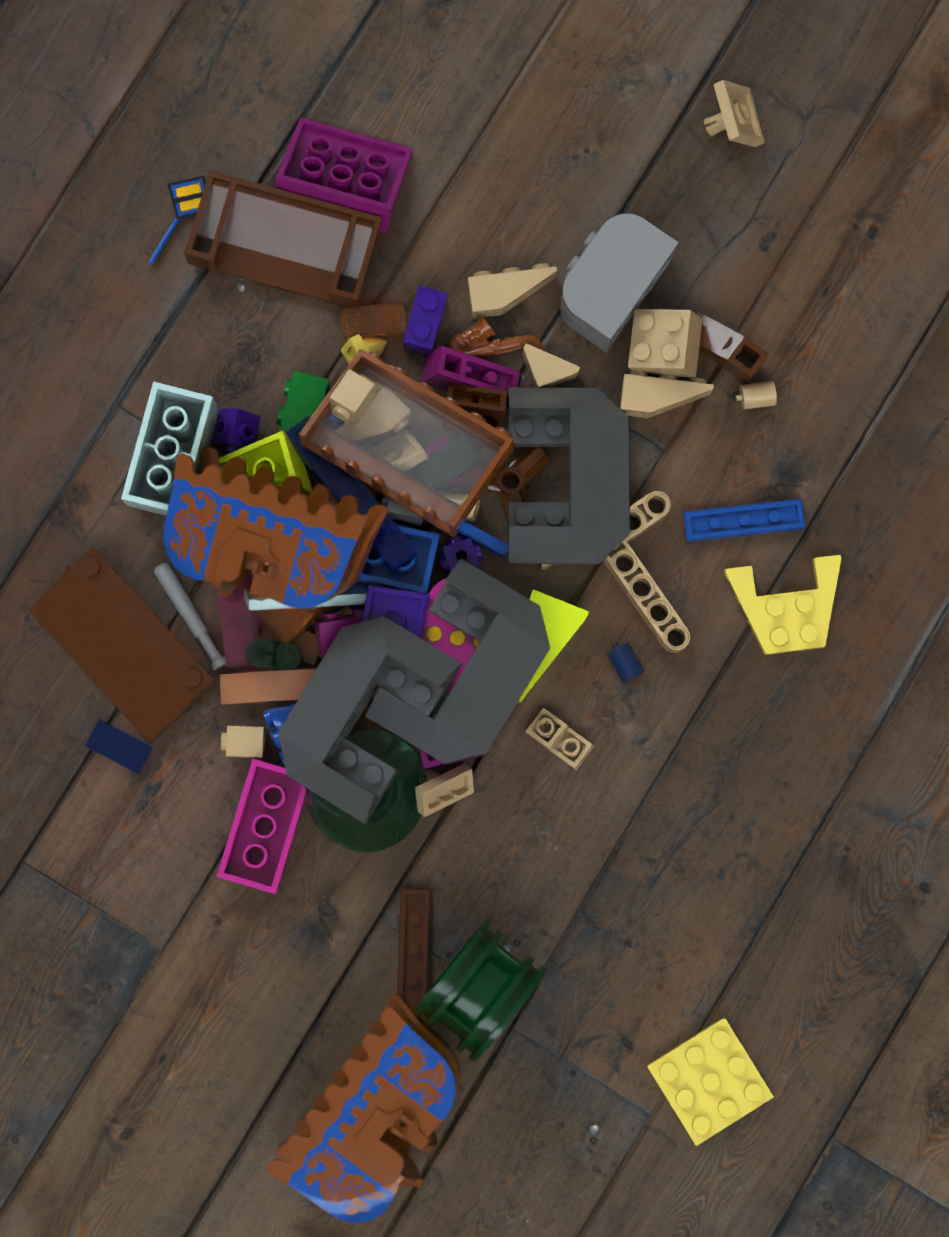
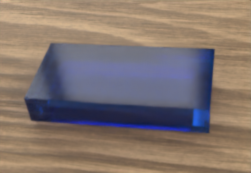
M100 719L85 745L137 774L141 773L154 748Z

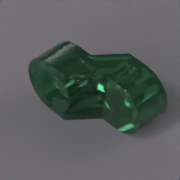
M256 639L247 645L244 652L245 659L251 666L273 671L293 670L298 667L302 659L301 651L295 644L270 639Z

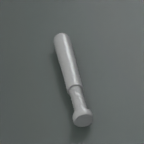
M169 563L158 565L154 569V575L187 624L194 638L199 640L205 652H207L212 661L211 668L213 671H217L227 665L229 660L226 656L222 657L208 634V628L198 614Z

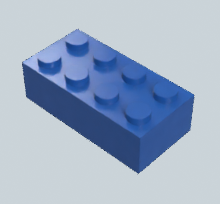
M383 522L362 574L356 583L429 594L441 541L440 534Z

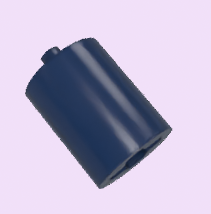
M618 642L612 644L615 650L608 653L607 657L622 683L645 672L629 642L622 646H619Z

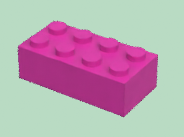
M252 759L217 877L272 894L279 893L309 794L308 788L287 776L286 768Z

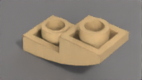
M545 708L540 711L525 731L576 771L594 748L592 743L569 728L566 723Z

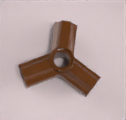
M528 447L508 467H501L485 490L500 495L508 527L509 502H529L525 486L551 462L547 454L540 447ZM470 458L463 485L474 487L489 463ZM507 477L514 478L518 486L514 489H507L503 486L502 480Z

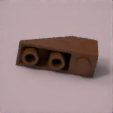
M692 309L694 313L703 319L699 351L740 381L748 384L769 354L745 336Z

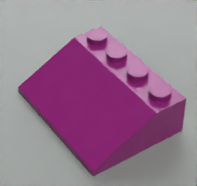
M300 117L277 173L275 188L382 217L379 232L387 234L396 210L413 148Z

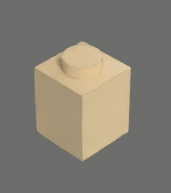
M349 369L329 397L332 413L342 421L347 422L350 420L357 425L376 398V387L373 382Z
M227 726V733L222 732L221 751H226V757L265 759L266 728Z

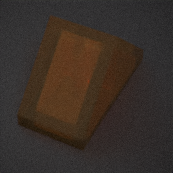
M324 607L257 610V614L285 644H288L298 639L315 621L314 619H317L324 612Z

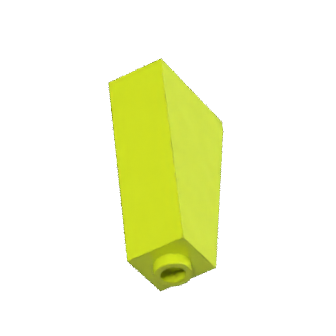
M533 589L529 600L540 606L550 649L518 703L523 701L585 622L589 611Z

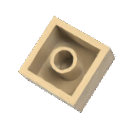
M635 309L628 368L632 371L646 372L648 376L659 377L662 374H668L677 377H696L703 319L692 310Z

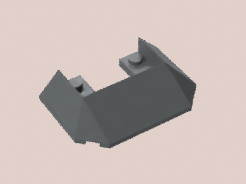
M509 387V433L514 439V447H568L569 503L509 502V564L599 565L630 534L628 416L599 388Z
M460 559L446 578L443 588L429 609V612L480 642L449 694L445 692L433 714L429 717L380 687L365 717L443 764L488 753L550 649L540 606L463 559Z
M384 616L342 627L278 732L287 776L366 824L398 770L349 741L347 737L378 686L431 717L462 663Z

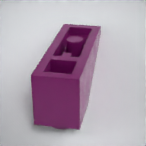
M441 346L425 356L422 382L446 392L448 383L508 391L507 400H509V387H518L520 372Z

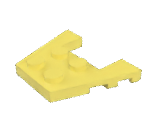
M841 555L812 559L816 589L756 596L752 566L724 570L725 577L729 581L764 655L818 649L826 646Z

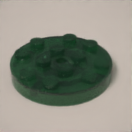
M355 729L347 737L349 741L398 770L366 824L362 823L306 788V802L316 827L330 841L353 851L377 852L390 848L402 841L419 822L422 815L417 810L415 787L427 782L426 773L416 752L398 736L376 729Z

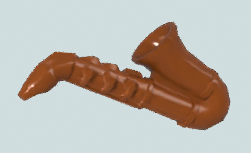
M479 315L478 320L472 327L455 334L447 344V348L477 358L522 349L525 343L547 352L541 341L534 335H515L514 337H505L504 340L500 338L488 342L487 338L496 334L481 315Z

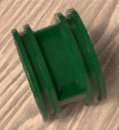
M487 920L481 924L413 1011V1014L417 1017L421 1013L426 1015L428 1018L425 1024L429 1027L434 1022L440 1021L460 1037V1042L456 1049L461 1053L468 1049L471 1052L469 1059L472 1062H475L499 1036L528 999L547 970L543 965L536 969L532 965L535 959L530 955L525 960H518L500 946L499 939L503 933L499 930L494 934L490 932L488 928L491 924Z

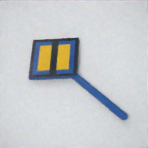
M204 176L167 184L176 217L148 261L150 265L154 264L180 220L196 216L206 184Z

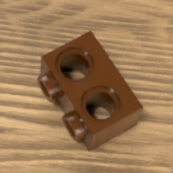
M448 383L446 397L457 401L460 408L465 411L478 413L486 420L487 424L494 428L503 427L508 391ZM442 422V429L457 431Z

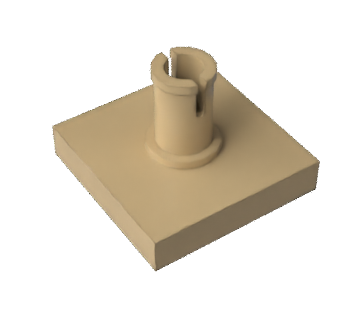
M726 80L713 84L721 113L705 118L704 125L710 124V126L705 127L708 134L714 136L726 130L730 141L752 147L764 144L765 141L750 88Z

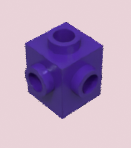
M238 408L219 409L214 426L212 444L224 447L223 452L229 454L255 443L258 437L257 432L261 416Z
M463 536L446 541L447 546L442 547L443 555L438 557L444 574L451 573L459 562L456 559L458 556H464L466 562L482 571L479 562L484 561L479 544L473 545L471 538L464 540Z

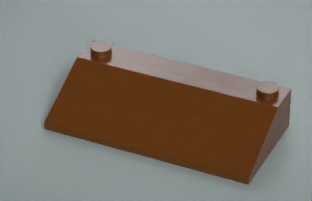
M210 170L184 254L187 263L190 265L359 311L382 217Z
M94 547L90 548L71 565L30 610L150 744L218 684Z

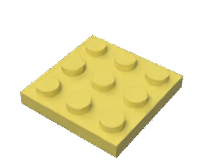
M724 1017L646 1065L695 1146H698L774 1098Z

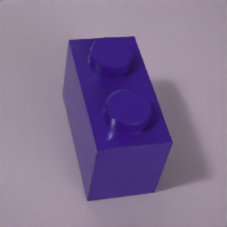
M418 286L403 340L404 350L425 356L434 351L448 302L447 292Z

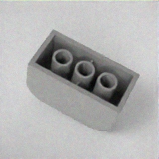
M619 214L607 220L597 234L593 231L590 233L583 244L584 249L581 257L579 258L575 255L566 268L568 272L564 277L565 281L560 300V311L565 323L607 353L633 316L634 310L638 309L673 259L679 242L638 215Z

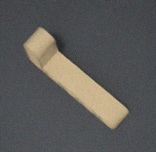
M653 491L629 507V516L635 517L638 520L639 528L630 530L629 536L603 562L661 646L670 653H678L689 644V630L628 544L663 520L671 507L669 497L661 491ZM651 500L660 501L664 506L663 512H651L648 502ZM621 557L628 558L632 564L631 570L627 572L620 571L616 566V560ZM636 582L645 583L649 588L648 595H636L633 585ZM655 606L662 607L666 613L665 620H654L650 614L651 608ZM671 631L679 632L683 637L682 645H671L668 641V633Z

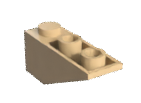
M537 264L532 266L530 270L520 271L519 267H511L502 270L503 273L491 274L490 271L474 273L473 277H468L472 319L478 318L479 315L483 318L503 315L554 280L557 274V266L549 267V264Z
M630 371V374H624L622 380L619 408L627 416L650 418L709 396L714 385L707 384V380L701 378H690L688 382L677 380V376L662 374L659 378L647 377L648 373L643 371Z

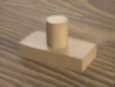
M464 763L442 775L434 769L426 770L421 776L422 784L415 787L417 810L423 817H426L474 793L472 768Z

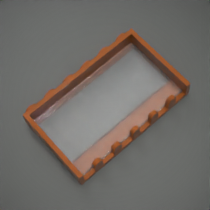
M359 349L299 433L301 446L453 537L456 536L459 528L506 459L514 451V439L508 431L501 427L494 428L487 424L486 420L478 413L465 411L460 408L459 403L450 397L443 398L435 393V390L427 383L414 381L403 369L399 367L392 368L384 363V360L374 352L367 353L362 349ZM349 369L373 382L376 387V398L357 425L350 420L345 422L337 418L332 413L329 399Z

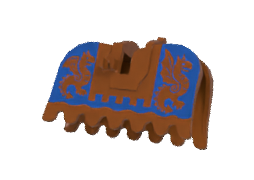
M210 446L202 448L198 474L194 471L192 457L184 453L177 455L173 487L163 530V542L170 561L182 574L196 580L213 583L214 588L220 591L221 596L230 598L233 591L245 579L250 569L252 574H254L250 589V595L253 599L264 601L267 598H271L297 609H310L327 602L349 590L360 578L375 538L389 511L386 506L374 505L370 507L366 515H362L358 510L359 502L353 495L342 497L339 504L334 505L330 501V491L324 485L315 487L310 495H305L302 491L301 479L297 476H289L281 486H278L274 482V472L270 467L262 466L257 469L254 476H250L246 472L247 464L241 457L231 458L227 466L223 467L219 463L217 450Z
M397 993L393 994L388 1000L387 1006L380 1016L381 1020H376L370 1024L369 1033L363 1037L362 1045H356L352 1048L351 1058L345 1061L343 1069H339L334 1073L332 1077L333 1084L326 1087L324 1094L316 1097L314 1101L315 1109H311L305 1118L298 1121L296 1125L297 1134L291 1135L287 1143H283L277 1149L276 1155L281 1159H274L267 1166V1173L291 1186L326 1212L342 1221L363 1223L373 1220L385 1212L399 1186H415L420 1188L425 1180L419 1174L415 1162L407 1155L411 1147L410 1143L425 1152H433L437 1148L438 1139L435 1129L444 1121L452 1109L460 1083L459 1061L452 1047L431 1027L425 1024L419 1016H415L413 1010ZM403 1120L407 1124L401 1125L400 1121Z

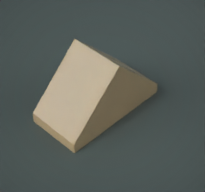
M525 343L522 356L535 388H553L577 378L580 370L579 366Z

